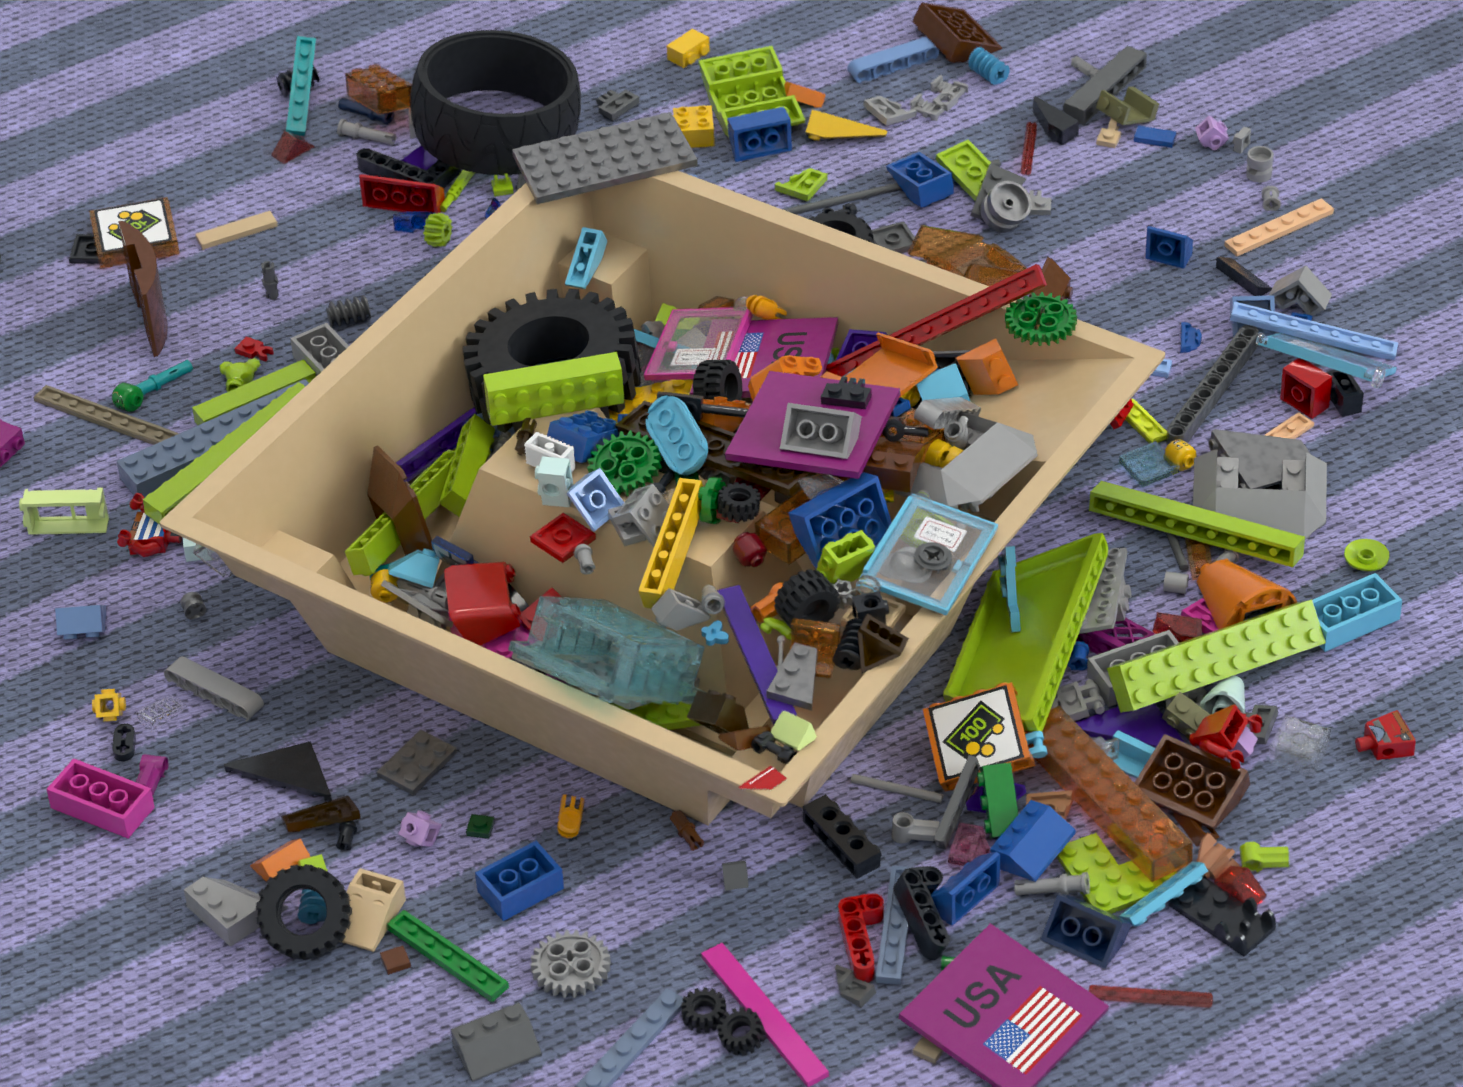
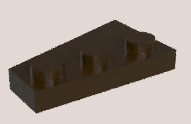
M347 795L283 815L281 819L288 832H299L304 829L361 819V815L357 806Z

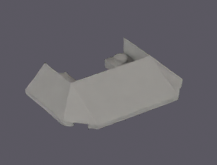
M962 412V416L968 417V443L964 447V451L944 468L922 462L919 465L911 493L895 491V494L904 497L912 496L926 504H933V501L955 509H958L960 504L970 502L972 506L980 505L1038 456L1033 435L995 421Z
M1217 449L1194 458L1193 506L1305 536V540L1315 530L1320 529L1326 524L1327 463L1306 452L1305 460L1283 459L1282 490L1238 488L1239 458L1217 457Z

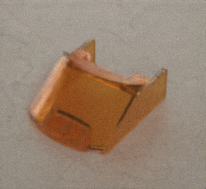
M925 225L920 226L908 251L910 256L924 258L927 264L989 287L1027 269L1022 262L997 244L984 243L982 241L984 237L981 235Z

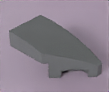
M840 965L835 966L841 997L862 1008L876 993L875 986L856 979L853 970Z

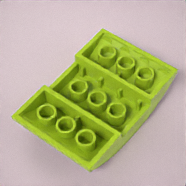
M773 46L699 60V67L710 104L726 136L729 137L727 118L780 107L785 108L791 119V126L806 122L795 95L786 96L784 86L786 81L783 77V69Z

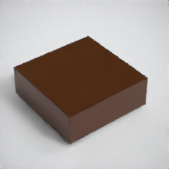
M403 945L380 952V958L388 975L411 968V962Z

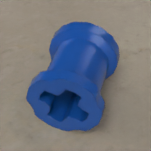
M1081 641L1075 642L1068 661V667L1071 670L1083 671L1087 669L1088 660L1086 658L1090 648L1086 643Z

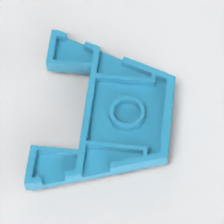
M1006 546L1002 550V555L998 556V565L1001 576H1003L999 577L1000 590L1002 591V597H1006L1011 631L1019 632L1021 628L1016 593L1015 546Z

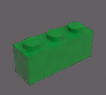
M1011 762L982 766L980 772L977 773L978 786H982L984 795L980 796L981 808L986 810L987 820H984L985 834H989L990 839L999 838L1018 816Z

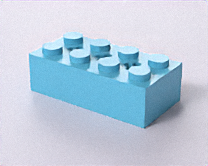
M1376 573L1313 599L1312 601L1326 642L1319 646L1326 652L1400 620L1402 599Z

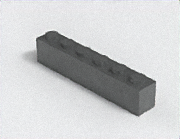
M1127 45L1111 61H1108L1101 70L1097 71L1074 95L1064 102V112L1079 120V123L1082 125L1087 123L1099 111L1096 106L1101 90H1105L1115 97L1146 68L1147 53Z

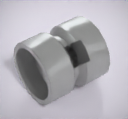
M1255 146L1248 151L1246 176L1249 180L1261 183L1270 180L1272 177L1274 153L1270 148Z

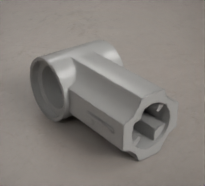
M898 813L893 817L892 839L901 844L907 843L911 839L934 841L939 828V821L914 819L909 813Z

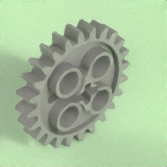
M565 930V935L562 936L556 932V938L554 939L547 936V943L540 941V948H534V955L531 956L533 980H537L538 987L544 986L545 992L553 990V996H556L559 992H562L563 998H566L568 993H571L573 998H576L577 992H581L585 996L586 989L595 991L594 984L602 986V979H607V972H610L611 961L608 947H604L602 940L597 941L596 935L588 938L587 931L579 935L578 930H575L573 934Z

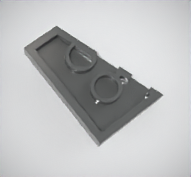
M990 163L970 216L984 221L980 212L982 200L997 183L1014 181L1022 186L1026 178Z

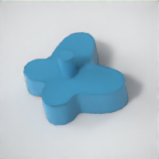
M714 621L709 627L701 629L702 636L706 637V644L708 646H712L715 643L727 644L729 642V635L722 631L721 621Z

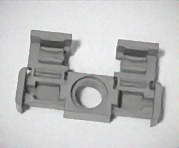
M939 75L930 83L931 91L940 93L933 100V104L932 102L928 103V100L924 101L922 94L919 93L910 101V109L913 108L918 113H922L925 118L931 117V120L938 121V117L944 111L948 112L958 103V99L965 92L968 93V85L958 81H954L952 85L944 82L943 76Z

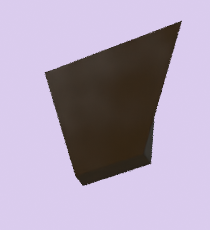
M869 614L866 615L858 630L861 673L899 657L909 640L908 637Z

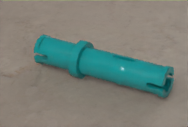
M187 359L157 375H150L147 380L135 386L142 390L143 395L153 390L157 391L161 389V386L191 372L193 366Z

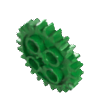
M1033 292L1031 297L1026 295L1023 297V300L1019 298L1016 300V303L1011 302L1010 307L1006 308V329H1009V334H1014V339L1021 337V342L1023 343L1028 340L1029 345L1037 342L1038 346H1041L1042 342H1045L1050 346V341L1059 344V338L1066 340V335L1072 336V331L1076 330V309H1073V304H1068L1067 299L1060 301V295L1053 298L1052 293L1044 296V293L1041 292L1039 296H1036Z
M621 431L617 438L611 434L610 441L604 438V445L597 444L596 448L598 451H591L592 458L588 459L589 466H587L589 473L601 468L619 496L622 492H625L627 497L630 491L646 486V482L653 483L651 476L656 477L659 475L657 470L661 469L660 462L662 461L659 448L655 445L654 440H650L648 435L642 437L640 432L633 436L632 431H629L627 436H624Z

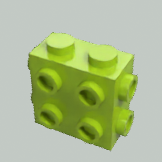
M862 530L854 534L849 533L843 539L829 542L823 547L816 570L822 573L831 584H835L838 579L852 582L862 577L863 568L872 556L875 545Z

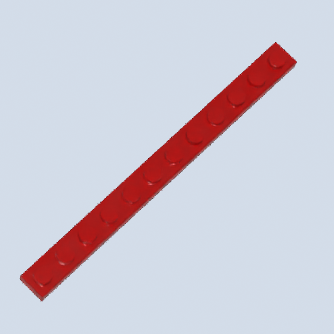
M1035 264L889 336L918 346L928 343L1047 286L1041 267ZM879 340L828 364L825 372L843 377L882 349Z

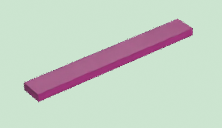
M723 943L701 953L702 959L741 1007H744L746 1011L750 1008L753 1013L756 1012L764 1026L767 1039L807 1087L829 1077V1071Z

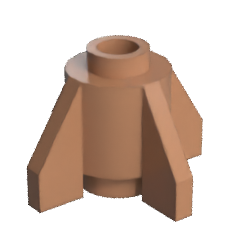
M1207 833L1201 839L1197 862L1204 863L1208 870L1202 876L1207 879L1209 877L1217 879L1235 874L1241 868L1231 858L1235 851L1225 848L1219 843L1213 846L1217 841L1210 833Z

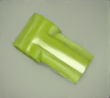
M1250 841L1243 843L1239 848L1242 870L1245 873H1248V871L1260 872L1263 868L1289 867V850L1287 846L1261 847L1258 843Z

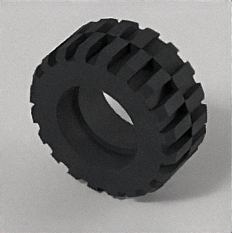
M305 864L304 866L292 865L287 870L281 869L277 872L278 875L274 878L270 877L266 881L268 884L265 889H261L259 893L261 896L260 900L256 902V910H258L256 922L260 926L261 930L259 931L262 937L267 940V943L272 948L294 959L311 960L313 957L325 956L324 953L332 952L337 948L336 945L339 941L342 942L346 937L344 934L350 928L351 922L349 920L350 915H352V907H350L349 903L351 901L349 894L335 876L320 867L317 868L313 865ZM301 889L317 892L325 901L327 915L323 925L316 932L308 935L292 933L284 925L281 916L282 906L286 898L293 892Z

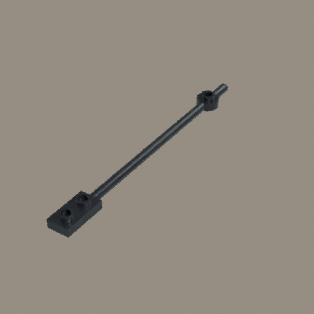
M660 391L657 393V399L662 396H674L681 399L686 404L694 420L701 421L703 413L745 417L749 410L746 408L703 404L704 396ZM890 417L882 434L889 441H898L904 435L928 437L929 428L906 426L902 419ZM889 428H896L897 433H891Z

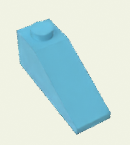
M582 227L565 281L566 286L586 289L603 258L608 242L603 231Z

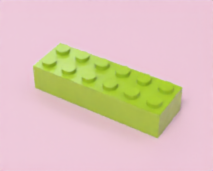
M617 352L483 375L486 406L491 426L523 421L529 417L536 419L624 403L622 368Z

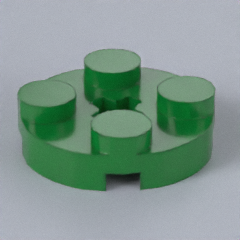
M710 477L705 487L701 486L699 489L698 498L702 501L699 513V520L701 522L718 524L721 519L716 518L719 490L726 486L725 482H721L722 478Z

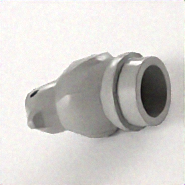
M961 416L958 422L951 421L945 426V440L952 447L955 446L964 450L968 443V417Z

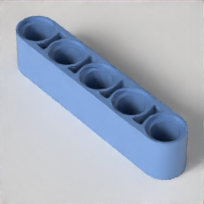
M924 37L854 59L849 63L847 70L858 83H861V81H869L878 78L877 76H884L899 69L903 70L912 67L911 65L914 64L918 65L928 62L930 59H936L939 55V49L929 38Z

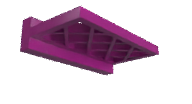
M1125 618L1123 621H1115V624L1122 623L1126 627H1114L1112 629L1080 633L1076 642L1086 643L1090 651L1098 655L1153 636L1155 633ZM1140 633L1144 637H1133V634ZM1117 634H1128V637H1117Z

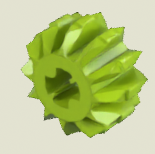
M434 213L426 218L423 234L425 235L424 241L428 245L442 247L446 246L450 241L453 226L451 225L452 220L448 215Z

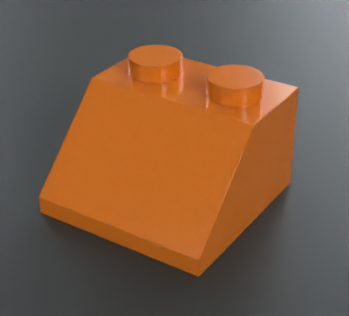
M996 338L956 357L974 395H999L1018 385Z

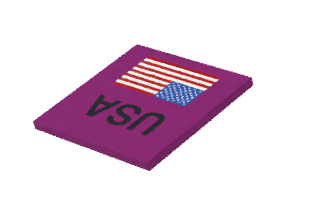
M838 317L751 320L735 359L736 366H738L742 377L741 398H751L748 388L751 377L782 356L819 358L822 370L819 375L814 377L822 376L826 371L837 332ZM715 321L712 323L704 350H717L713 360H724L740 321ZM693 384L690 390V395H693Z
M990 923L899 1013L898 1019L993 1087H1035L1108 1011L1109 1005Z

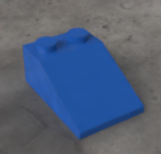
M921 152L886 165L887 170L909 200L921 208L954 194L952 173Z

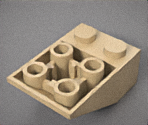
M360 868L347 889L351 900L349 903L350 907H352V915H350L349 920L351 922L350 928L346 930L344 934L346 937L342 943L374 952L388 930L387 923L398 914L406 901L404 883L402 880Z

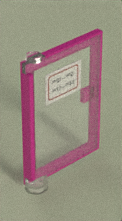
M748 297L738 298L735 301L734 308L672 309L645 370L644 380L693 379L697 366L703 360H731L735 362L753 318V314L746 307V299Z

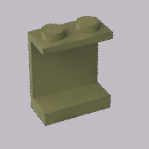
M1131 86L1127 88L1123 101L1107 91L1101 90L1096 108L1121 125H1129L1155 120L1160 104Z

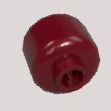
M744 532L734 540L732 550L742 566L758 567L764 562L767 548L756 533Z

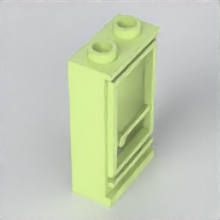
M97 488V490L28 491V489H25L23 498H20L19 508L20 511L24 512L23 526L27 527L28 534L106 533L109 515L103 488ZM70 506L72 516L40 517L38 507ZM74 506H85L87 516H76Z

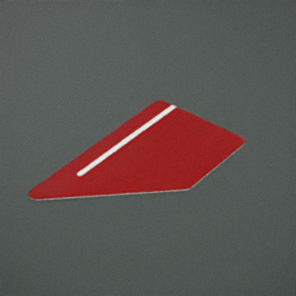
M769 766L739 786V789L771 790L787 778L774 767Z

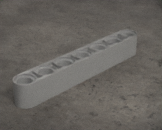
M963 397L923 400L918 406L914 418L933 429H943L951 421L958 422L962 412L979 416L981 407Z

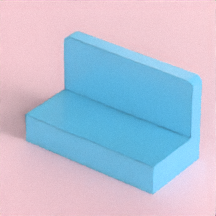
M1117 731L1113 735L1112 750L1104 757L1103 762L1134 778H1138L1155 748L1121 731Z

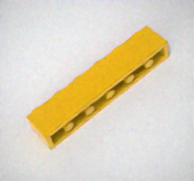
M679 478L638 590L644 608L651 609L668 588L672 590L675 588L699 521L702 501L699 500L698 493L700 487H703L701 480Z

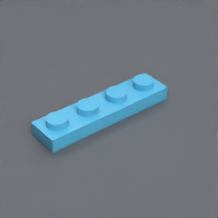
M1192 861L1119 915V917L1131 922L1132 926L1143 924L1147 920L1146 917L1151 913L1162 910L1166 906L1165 903L1182 895L1184 893L1183 889L1198 883L1202 879V875L1208 872L1205 864Z

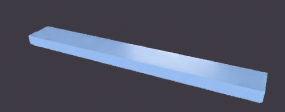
M1234 302L1230 317L1231 321L1382 359L1395 360L1397 342Z

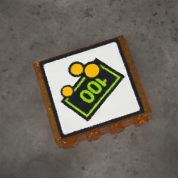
M168 197L89 211L100 268L126 264L118 221H124L138 229L152 245L156 258L180 254Z

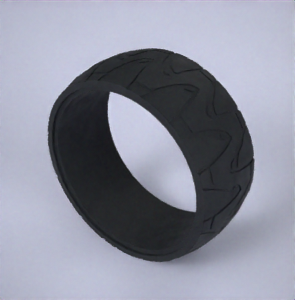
M477 30L451 35L431 45L419 59L413 76L410 94L411 118L419 143L429 154L443 163L479 174H522L513 157L512 149L576 134L581 112V90L577 70L570 58L560 49L546 41L526 34L502 30ZM473 91H501L528 97L543 104L544 107L521 113H489L460 106L446 98Z

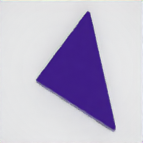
M1155 704L1127 712H1120L1119 706L1104 711L1102 714H1097L1069 725V730L1072 733L1089 734L1090 737L1107 740V738L1113 740V735L1117 731H1121L1154 748L1157 747L1164 734L1185 743L1177 731L1162 719L1163 714Z

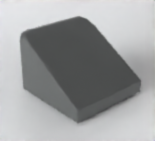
M746 860L722 863L725 890L749 887Z

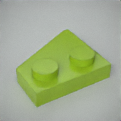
M812 168L806 169L800 174L790 176L789 181L786 183L776 182L774 184L775 191L808 202L827 181V173Z

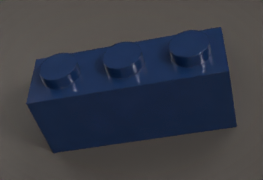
M1058 894L1040 940L1106 969L1124 944L1132 923L1068 894Z

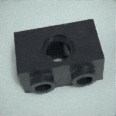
M1337 370L1327 371L1326 373L1332 376L1330 400L1341 417L1362 413L1364 393L1353 376Z

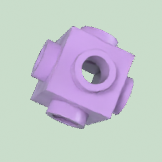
M1208 116L1195 127L1200 143L1206 148L1209 147L1212 150H1217L1229 139L1225 124L1221 121L1217 122L1211 116Z
M420 810L417 813L407 812L401 822L399 835L405 837V842L416 847H419V845L432 846L439 833L441 824L431 820V815Z

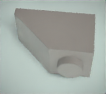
M670 588L651 608L656 616L655 620L663 628L669 627L676 631L708 621L711 617L709 613L702 609L700 601Z

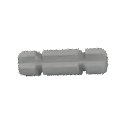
M1078 56L1071 59V66L1078 68L1080 72L1090 76V78L1099 71V69Z

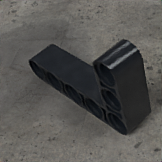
M369 148L360 149L356 153L358 170L370 176L436 184L445 188L462 171L460 168L452 167L440 160H437L430 168L424 170Z

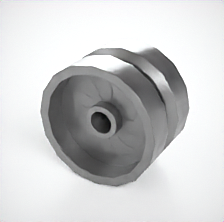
M1002 181L997 183L982 200L980 206L981 216L991 229L997 232H1009L1014 230L1030 213L1032 207L1031 198L1027 190L1014 181Z

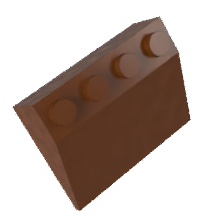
M921 2L912 20L918 27L917 30L924 33L939 51L946 56L945 58L952 63L956 61L963 63L969 61L971 53L978 47H982L989 53L1002 49L965 9Z
M879 437L863 472L878 476L882 489L911 493L925 450V443L905 440L889 441L884 437ZM819 473V479L843 483L850 479L849 477Z
M1164 734L1131 787L1130 792L1214 830L1239 804L1250 786L1248 770L1241 767L1240 769H1233L1230 762Z

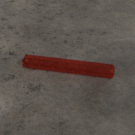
M1028 122L1026 124L1021 162L1022 175H1030L1032 171L1037 124L1035 122Z

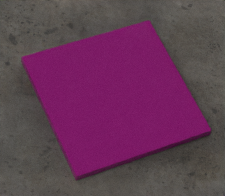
M769 371L727 448L725 458L731 461L859 479L901 395L900 388L865 384V388H871L872 397L866 409L821 404V395L826 384H839L840 380ZM793 403L849 411L861 415L858 440L848 459L780 449L787 404Z

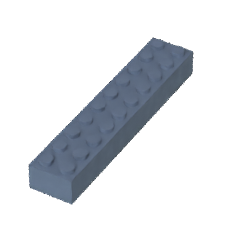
M306 379L298 381L304 386L309 384ZM296 383L118 460L117 466L120 479L133 495L140 493L145 498L149 493L154 492L165 481L171 479L181 469L191 464L195 458L200 457L211 446L216 445L227 434L233 432L243 422L253 417L257 411L262 410L273 399L278 398Z

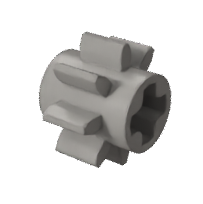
M838 579L832 585L840 594L839 608L845 610L848 604L852 605V596L856 595V589L851 587L850 581Z

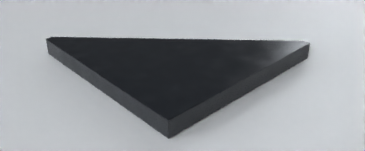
M311 741L224 764L225 771L228 773L233 771L240 773L241 777L255 781L261 779L268 781L269 785L283 789L289 787L296 789L297 793L312 797L317 795L324 797L326 801H332L331 793Z

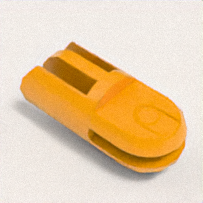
M752 295L746 299L747 309L753 315L764 320L783 319L776 313L787 315V311L777 306L774 300L764 296Z
M564 794L561 797L557 830L562 837L570 839L576 837L580 831L585 800L581 797L579 807L576 809L574 808L576 796L571 795L570 806L565 808L567 794Z

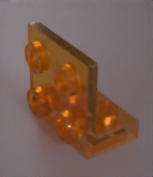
M792 619L789 651L794 643L817 648L815 677H832L835 667L832 657L841 638L840 624Z

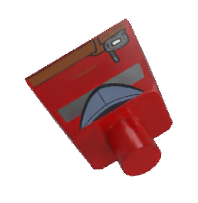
M1396 710L1368 721L1365 724L1364 737L1356 738L1355 745L1358 752L1371 749L1375 758L1382 760L1414 756L1416 740L1399 711Z

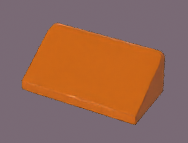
M788 81L785 82L786 96L795 95L796 100L817 108L822 107L826 96L824 93Z

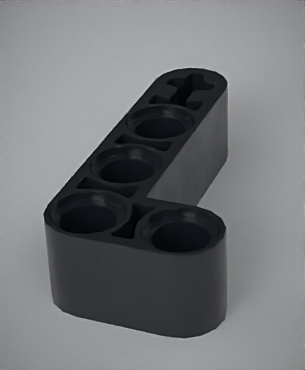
M934 866L907 868L894 884L893 890L922 955L929 960H936L950 943L948 932L931 897V894L943 881V874Z

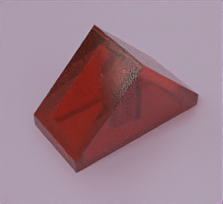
M284 130L272 153V157L285 164L314 148V145L304 138Z
M1230 866L1214 881V884L1241 902H1244L1249 897H1253L1258 905L1267 897V894L1247 867Z

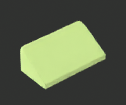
M783 711L771 730L776 741L797 751L817 738L810 722L787 711Z

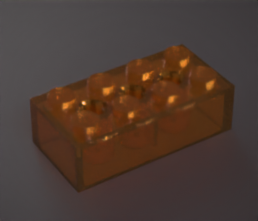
M379 64L370 65L369 68L365 69L354 68L351 70L352 72L345 73L347 95L377 114L411 107L410 94L412 84L388 71V69L381 67Z

